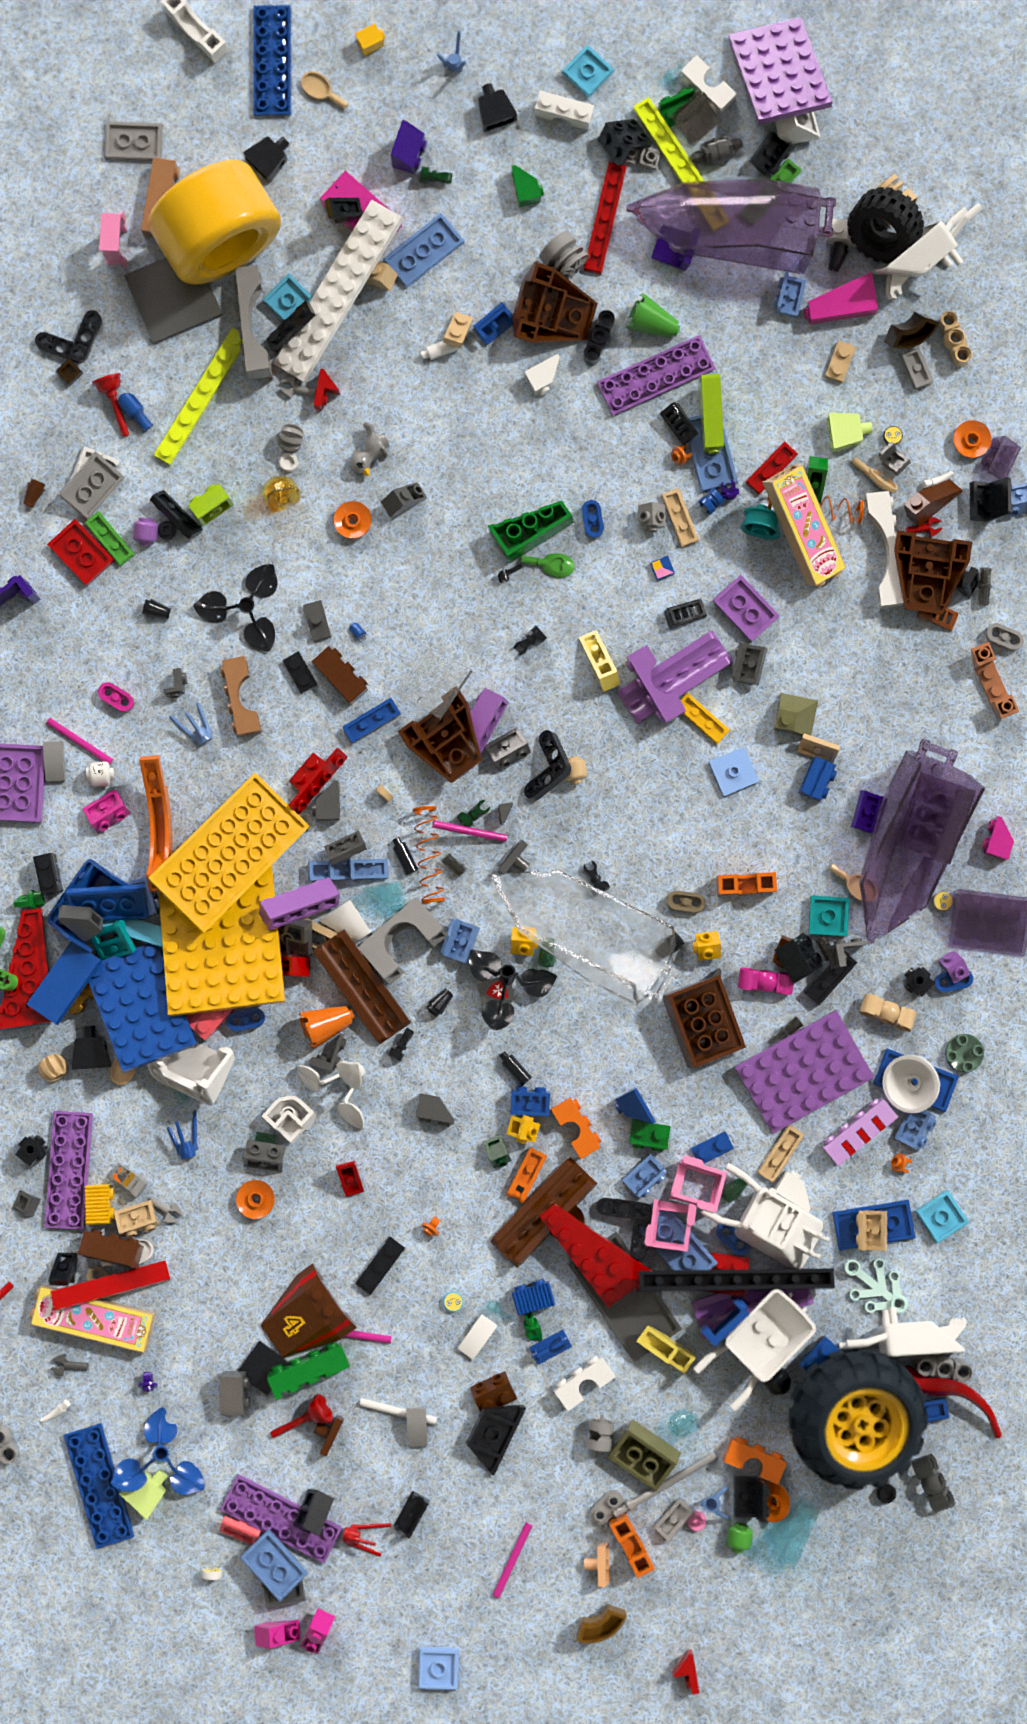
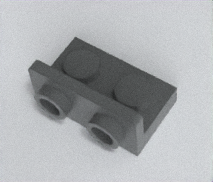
M518 727L485 746L498 771L508 768L512 763L519 759H524L531 753L528 743Z
M359 830L324 846L332 865L367 850Z
M247 1140L244 1166L283 1172L285 1146Z

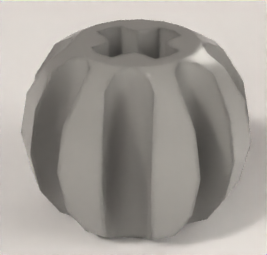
M296 424L284 425L278 440L280 448L286 452L298 451L304 436L303 430Z

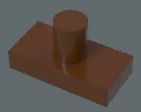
M337 1415L332 1428L317 1423L313 1433L326 1439L319 1454L327 1457L345 1418Z

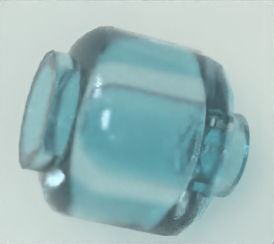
M683 1408L669 1417L668 1427L675 1437L685 1438L697 1429L696 1422L698 1419L693 1411L689 1412Z

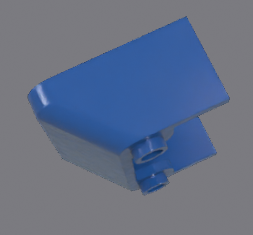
M88 859L67 889L129 884L96 861ZM65 890L49 914L48 923L68 940L91 953L93 949L79 937H76L69 928L62 925L58 920L60 906L68 905Z

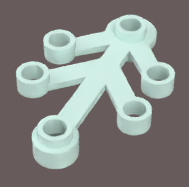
M876 1258L873 1261V1266L876 1268L877 1282L860 1269V1264L856 1260L850 1259L845 1262L844 1270L847 1274L856 1275L872 1288L850 1290L849 1297L852 1300L857 1301L860 1298L882 1296L888 1300L878 1303L867 1301L864 1305L867 1312L873 1313L876 1310L895 1307L894 1303L896 1300L901 1301V1306L896 1307L897 1314H901L907 1309L908 1301L900 1292L899 1280L901 1276L898 1271L892 1270L888 1274L889 1280L892 1281L893 1295L886 1290L885 1261L883 1259ZM878 1260H881L883 1263L880 1268L876 1267ZM851 1263L855 1264V1269L853 1271H850L848 1269V1266ZM892 1273L898 1274V1278L896 1280H892ZM857 1291L859 1296L853 1298L852 1292ZM869 1303L874 1305L873 1310L867 1309Z

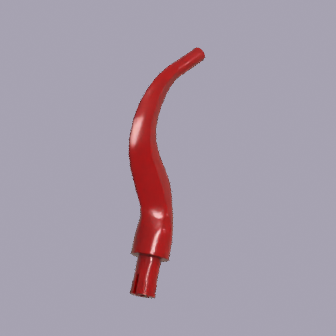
M905 1366L919 1384L923 1393L932 1396H959L967 1399L986 1415L994 1437H1002L997 1419L991 1407L975 1390L955 1380L923 1376L912 1367Z

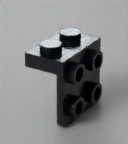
M635 119L606 122L598 138V142L617 166L624 164L630 150L649 148L653 144Z
M1005 477L991 483L978 481L969 483L970 520L991 522L1011 514V478Z
M804 933L774 950L793 983L823 966L822 957L818 952L814 951L812 940Z
M734 1476V1517H755L761 1523H766V1518L769 1517L767 1498L770 1495L769 1486L758 1476Z

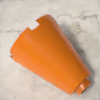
M346 1006L302 1011L299 1013V1016H301L299 1020L305 1037L307 1036L311 1039V1043H308L311 1049L318 1047L350 1026L352 1020L355 1019L352 1009H348Z

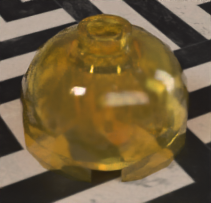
M273 476L262 488L264 505L267 509L270 508L271 512H281L288 509L284 506L294 501L297 504L301 498L299 487L293 479L287 476Z

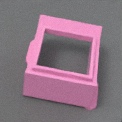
M123 211L120 214L101 213L99 251H102L107 260L106 264L124 265L125 269H127V259L119 249L120 232L128 231L125 224L126 216Z
M684 1156L678 1163L669 1199L694 1204L700 1209L716 1212L727 1172L705 1166L700 1159ZM686 1169L716 1177L709 1203L680 1194Z
M654 1199L651 1225H648L646 1228L645 1245L653 1248L688 1252L691 1226L695 1223L696 1206L694 1204L688 1205ZM659 1210L688 1214L684 1245L655 1241Z

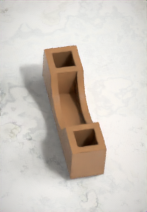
M241 656L222 660L223 666H220L222 678H226L227 684L224 685L226 696L230 697L231 703H228L230 715L233 714L234 722H232L233 732L237 733L239 737L262 732L258 713L243 707L239 700L240 687L250 677L246 657Z

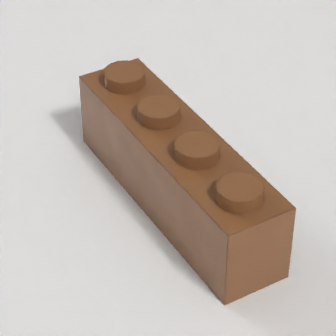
M153 157L141 227L143 236L153 237L148 227L150 212L161 196L175 185L176 179L179 180L180 168H178L174 160Z

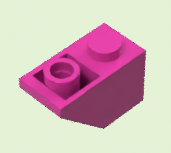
M997 816L989 822L987 830L992 831V834L988 838L985 837L982 843L983 854L1006 861L1009 859L1014 840L1002 817Z
M317 1608L300 1647L305 1648L310 1653L319 1654L335 1616Z
M299 1620L273 1621L255 1625V1646L271 1649L301 1640Z

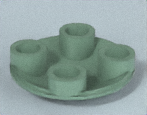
M959 1034L948 1042L945 1056L948 1064L953 1069L959 1072H972L982 1063L985 1049L975 1036Z

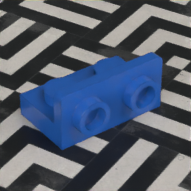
M516 1086L515 1090L512 1089L510 1115L549 1116L550 1091H546V1088L535 1087L534 1091L527 1090V1087Z

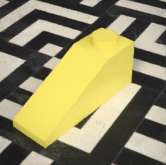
M595 630L579 637L602 691L605 692L621 685L618 672L597 631Z

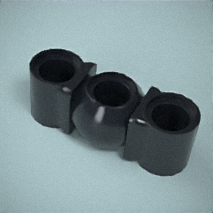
M610 310L600 312L595 327L587 335L588 342L584 349L583 359L588 365H596L600 360L603 349L610 344L611 329L614 327L615 316ZM603 318H609L611 322L609 324H604L601 320ZM596 335H601L604 339L602 341H596L594 337ZM589 352H594L597 356L591 359L587 356V354Z

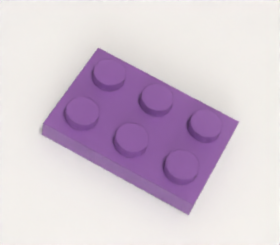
M742 575L736 578L712 601L751 643L780 617Z

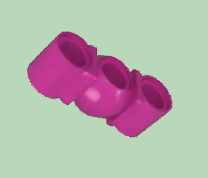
M740 968L737 987L745 990L774 991L775 993L791 995L794 983L786 972Z

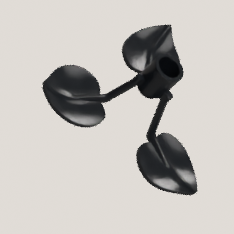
M261 565L247 575L245 586L248 590L253 591L250 597L242 598L239 604L226 606V597L218 591H211L204 594L193 604L195 611L204 620L211 623H219L226 619V610L239 608L242 613L249 614L253 622L244 629L245 641L254 648L270 651L275 641V628L266 617L255 620L252 613L254 609V601L252 599L256 593L260 597L265 598L271 596L276 591L278 583L274 565Z
M474 949L470 952L469 967L476 979L486 981L490 980L492 975L494 977L499 976V980L503 984L500 1002L490 1000L482 1008V1018L492 1030H501L507 1027L514 1018V1007L509 1003H504L507 985H511L515 978L521 986H525L527 994L533 997H543L548 994L557 979V975L550 971L528 969L522 974L521 980L512 965L505 964L501 967V960L496 954Z

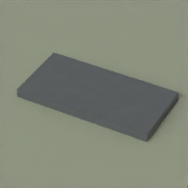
M617 1232L607 1237L609 1241L632 1256ZM573 1261L568 1264L634 1362L650 1352L636 1342L647 1325L668 1337H672L682 1330L658 1292H637L636 1287L608 1308Z

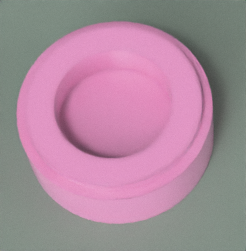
M696 1510L694 1515L687 1521V1525L693 1531H701L706 1526V1517L702 1512Z

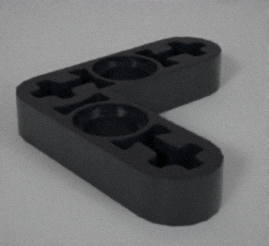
M95 310L87 311L74 342L47 332H40L35 337V343L43 351L65 359L69 358L76 363H83L89 356L102 318ZM93 315H95L97 319V322L93 321L91 325L94 331H92L90 328L85 327V325L89 327L90 320L88 318L93 317ZM89 332L91 339L86 342L82 341V334ZM46 337L49 342L53 343V347L48 343L42 345L40 339ZM60 343H65L67 345L66 351L58 352L57 346ZM78 343L84 345L82 348L84 355L77 358L75 352L80 351L81 346Z
M544 730L539 736V744L549 767L532 779L524 788V795L534 801L543 797L571 773V764L557 734L549 730ZM557 749V750H558V754H557V756L553 759V758H552V754H553V752ZM550 775V782L545 785V779Z
M613 1198L600 1199L596 1205L600 1214L634 1219L630 1253L635 1259L645 1258L648 1254L649 1246L642 1243L641 1248L644 1249V1253L637 1256L634 1248H638V1242H634L635 1238L645 1240V1236L640 1237L636 1234V1229L640 1225L646 1228L648 1225H651L652 1207L644 1202ZM608 1201V1205L614 1206V1202H618L616 1214H613V1209H607L606 1212H603L600 1205ZM624 1203L630 1206V1212L626 1215L621 1214L619 1211V1207ZM633 1204L637 1205L636 1209H642L643 1206H646L649 1214H645V1217H642L641 1213L635 1212L636 1216H632L634 1211Z

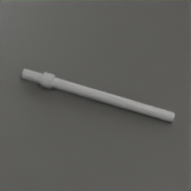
M712 1452L666 1479L657 1491L651 1488L634 1499H628L625 1501L626 1504L613 1511L615 1517L618 1518L628 1511H634L638 1505L718 1459L716 1454Z

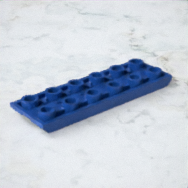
M253 5L254 116L291 115V5Z
M102 1423L64 1434L96 1549L133 1538L134 1531L125 1500L119 1495L122 1491L111 1485L115 1466Z

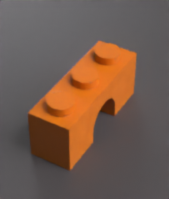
M776 872L716 876L717 896L777 892Z
M569 1097L552 1107L551 1110L560 1126L567 1122H575L579 1125L580 1134L571 1141V1144L580 1159L601 1148L599 1143L602 1141L596 1132L592 1134L589 1126L592 1124L587 1116L582 1117L580 1114L581 1106L577 1099L572 1100Z
M739 1436L736 1439L730 1438L722 1458L725 1463L742 1469L748 1459L756 1458L761 1461L759 1476L779 1485L787 1465L782 1454L775 1451L770 1454L765 1451V1447L759 1444L751 1446L747 1444L748 1440Z
M627 1512L618 1518L614 1517L609 1520V1525L616 1539L621 1544L637 1578L655 1569L654 1563Z

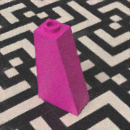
M872 273L865 274L808 301L806 308H804L805 320L808 319L810 325L875 315L878 311V304Z

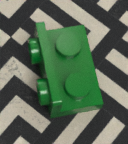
M684 88L672 97L666 96L662 98L658 103V111L669 128L701 114V110L694 97L693 88L688 90Z
M632 1120L629 1143L633 1144V1148L644 1149V1146L652 1147L651 1151L663 1153V1149L668 1150L671 1126Z

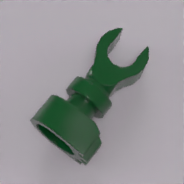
M422 166L420 183L427 184L428 179H430L431 182L437 180L441 183L451 184L453 174L449 172L436 173V170L430 172L429 167Z
M481 800L473 811L470 810L468 812V815L461 812L456 817L461 823H464V826L471 827L473 826L472 821H476L478 816L488 813L490 807L486 810H481L480 805L485 802V800Z

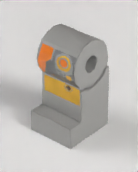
M120 1162L110 1174L111 1178L125 1187L135 1197H139L149 1183Z

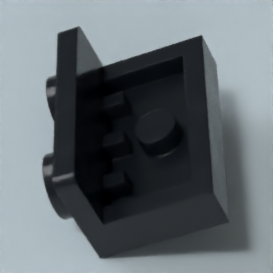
M770 131L749 162L764 176L774 175L779 171L781 162L790 155L793 144L791 142L786 143L774 131Z

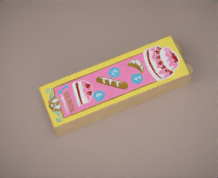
M792 465L762 482L806 584L820 587L826 583L825 580L839 576L841 571L846 569V566L803 465Z
M42 1285L40 1288H37L34 1297L37 1302L35 1307H32L29 1319H32L31 1325L142 1353L147 1351L156 1312L104 1299L55 1311L50 1291L60 1288Z

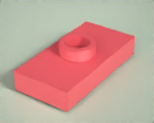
M224 1516L219 1529L221 1533L253 1545L258 1540L261 1532L248 1526L245 1522L236 1521Z

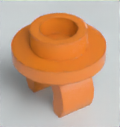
M686 445L677 446L672 449V460L678 465L685 464L693 455L692 452L685 454Z
M898 1153L891 1160V1168L897 1173H908L909 1170L905 1169L906 1162L912 1163V1160L906 1158L904 1154Z
M434 1216L429 1224L423 1222L421 1225L422 1231L429 1237L433 1235L438 1236L439 1232L435 1228L441 1220Z

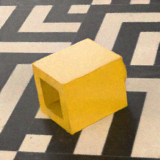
M375 23L355 33L356 41L364 56L384 47L385 35L381 28H377Z

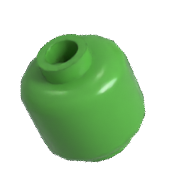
M734 1522V1525L728 1528L726 1544L732 1548V1552L743 1553L744 1550L751 1548L753 1531L749 1528L748 1524Z

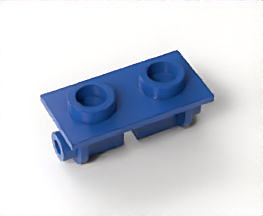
M561 1330L530 1346L529 1349L534 1360L539 1365L571 1348L572 1345L564 1330Z

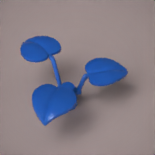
M161 1407L149 1417L144 1428L146 1440L149 1443L158 1442V1447L154 1449L152 1459L142 1468L136 1459L128 1458L122 1460L117 1465L111 1481V1485L114 1488L124 1492L137 1491L147 1481V1476L143 1471L153 1462L159 1465L166 1462L174 1472L171 1476L170 1484L176 1493L189 1495L204 1490V1478L198 1467L191 1462L183 1461L175 1469L168 1458V1448L161 1444V1442H171L177 1434V1425L170 1424L165 1419L167 1413L165 1408Z

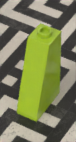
M720 374L701 375L698 383L703 452L718 454L724 448Z

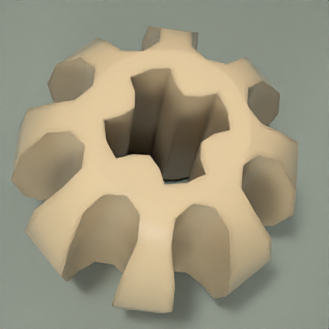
M58 1054L46 1056L38 1065L40 1076L48 1082L61 1079L67 1073L68 1068L66 1060Z

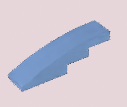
M388 859L343 860L334 865L330 861H309L308 881L323 880L330 877L331 881L388 878Z

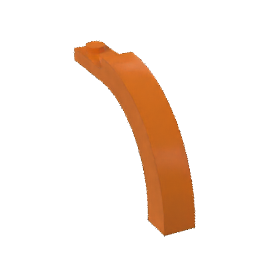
M160 755L142 756L139 759L150 822V856L146 873L147 879L173 854L171 807L168 787L165 786ZM147 880L149 892L158 891Z

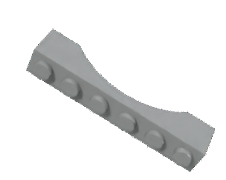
M258 265L235 268L236 276H233L235 288L237 287L238 293H235V300L240 310H237L238 321H241V327H238L240 339L243 338V344H240L242 356L245 357V361L242 362L243 372L247 373L249 379L272 376L270 357L267 350L256 340L252 331L253 309L263 291L261 272Z

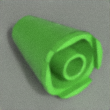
M641 293L639 296L642 299L641 301L636 300L628 317L632 318L630 325L626 324V328L670 339L672 336L676 337L680 330L679 321L646 294Z

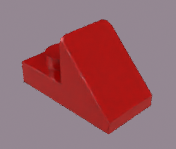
M320 368L314 408L315 410L322 411L323 406H327L328 395L326 393L341 394L326 371Z
M356 1161L336 1165L345 1197L364 1192Z
M692 1649L687 1650L675 1667L672 1675L673 1677L686 1676V1688H691L692 1695L700 1694L694 1656Z

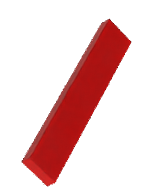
M608 162L587 252L589 259L584 264L583 271L602 275L627 166H617L615 163Z
M166 1260L138 1267V1269H131L53 1290L50 1293L54 1310L58 1311L169 1281L170 1276Z

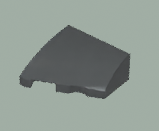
M297 920L287 924L284 928V933L279 937L281 955L289 956L293 953L309 958L312 955V921Z

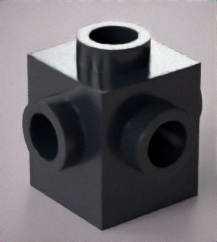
M911 967L904 974L906 977L903 980L905 989L911 994L915 993L918 997H922L935 984L930 978L931 974L924 967H915L914 969Z
M31 1135L28 1138L25 1136L18 1146L20 1148L15 1155L27 1165L34 1166L37 1161L41 1162L46 1156L47 1152L45 1150L48 1146L44 1144L46 1141L38 1135Z

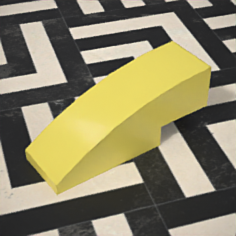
M647 1325L636 1341L684 1374L696 1359V1354Z

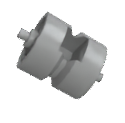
M600 1415L598 1419H589L588 1431L590 1435L587 1436L586 1448L596 1451V1455H599L601 1451H611L612 1439L610 1435L613 1434L614 1422L605 1420L604 1415Z

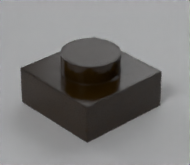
M69 358L55 371L69 386L83 374Z

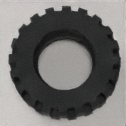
M878 187L863 194L850 212L847 220L848 234L851 236L852 244L856 245V249L859 252H863L865 257H870L875 262L882 261V263L886 264L894 261L918 241L923 234L924 228L923 216L921 211H918L919 207L916 202L913 203L911 201L912 198L902 194V191H895L890 187H886V189ZM875 218L888 222L895 229L896 233L883 229L876 222Z

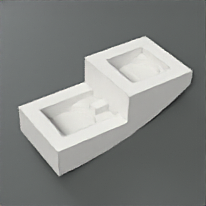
M481 1314L457 1349L473 1360L497 1325Z

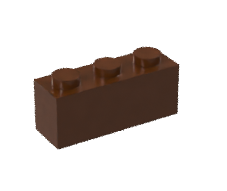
M328 646L312 660V663L348 703L352 705L368 691L366 687L368 683L362 676L357 677L353 673L355 669L349 662L344 663L340 659L342 655L336 648L332 650Z
M91 1229V1232L84 1231L78 1250L79 1255L138 1269L144 1246L139 1244V1240L127 1238L126 1241L120 1239L121 1236L109 1233V1236L102 1235L103 1232Z

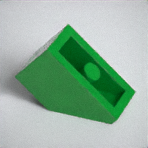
M511 165L519 207L541 203V197L544 196L542 185L538 184L537 178L518 166Z
M809 456L806 474L818 502L821 503L828 472V458Z

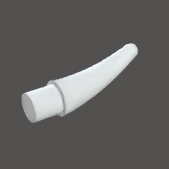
M950 471L942 476L922 482L923 488H928L941 483L952 476L953 472Z
M64 1400L52 1412L41 1418L40 1422H45L61 1415L70 1406V1402Z

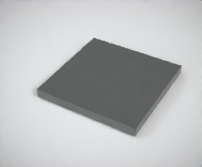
M166 257L124 275L153 344L223 315L210 284L192 285L181 281Z

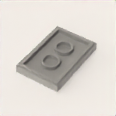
M106 121L104 158L108 160L153 161V157L161 158L163 124Z
M95 451L58 495L88 520L124 479V476Z

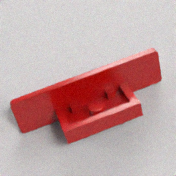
M336 748L326 761L312 753L289 780L300 792L288 806L300 815L311 800L320 792L322 787L332 778L338 768L344 764L348 756L339 748Z

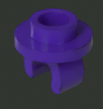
M733 479L731 480L730 488H725L724 483H721L723 491L721 496L726 498V500H733L740 493Z
M143 1372V1382L138 1383V1387L142 1388L144 1392L154 1391V1388L158 1387V1383L153 1382L152 1372Z

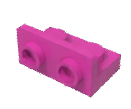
M116 789L82 808L91 826L97 833L107 830L110 826L124 820L131 814Z

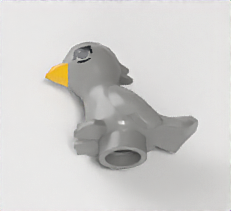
M364 422L363 426L368 432L364 451L361 452L359 449H357V452L354 451L350 464L355 473L370 476L371 462L382 454L385 457H389L386 448L390 447L384 433L377 435L373 424Z

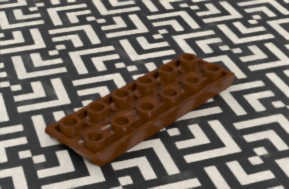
M345 929L313 950L317 959L379 1044L412 1023Z
M571 1157L568 1158L493 1236L490 1242L518 1269L552 1233L539 1215L553 1204H557L568 1213H571L598 1183Z

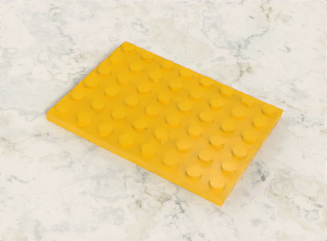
M273 865L204 934L158 891L169 1017L285 1002L279 928L269 931L259 915L260 902L266 898L275 897Z

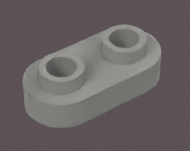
M995 623L986 630V638L989 642L1010 651L1018 650L1024 643V638L1020 632L1004 625ZM997 631L998 637H994L992 632ZM1010 638H1014L1016 640V644H1011Z
M617 1490L608 1491L590 1511L593 1523L597 1525L607 1523L614 1515L613 1511L623 1505L622 1494ZM616 1498L617 1503L611 1504L610 1499ZM598 1512H602L604 1516L602 1518H598L596 1514Z

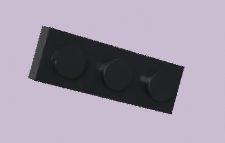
M305 300L266 338L271 350L276 354L316 315L309 302Z
M165 490L152 495L150 501L189 540L202 532L203 529Z
M845 952L847 966L831 970L829 964L804 992L818 1006L858 963L848 953Z
M390 1236L355 1284L371 1295L405 1247Z

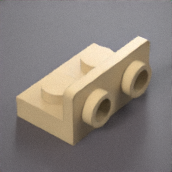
M151 1200L114 1211L118 1232L121 1236H126V1238L135 1237L137 1232L141 1231L151 1232L156 1229V1226L160 1225Z

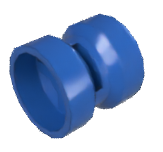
M712 488L708 495L702 497L698 502L701 507L705 505L708 509L706 512L711 515L715 512L716 507L722 506L725 503V500L716 489Z

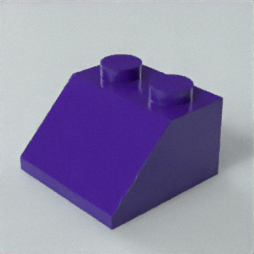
M403 119L390 154L392 168L414 174L415 169L419 170L422 159L419 157L421 152H425L427 141H425V133Z

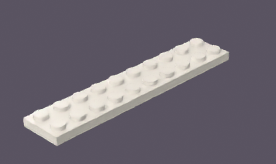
M373 200L370 201L310 301L316 315L281 349L273 364L305 383L403 222L404 219L400 215Z

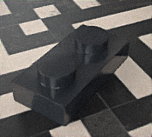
M299 651L282 660L301 694L318 685Z

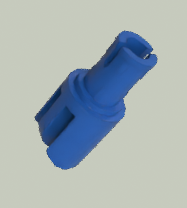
M123 393L119 396V406L129 419H134L143 432L149 430L153 424L143 413L144 407L139 400L130 393Z

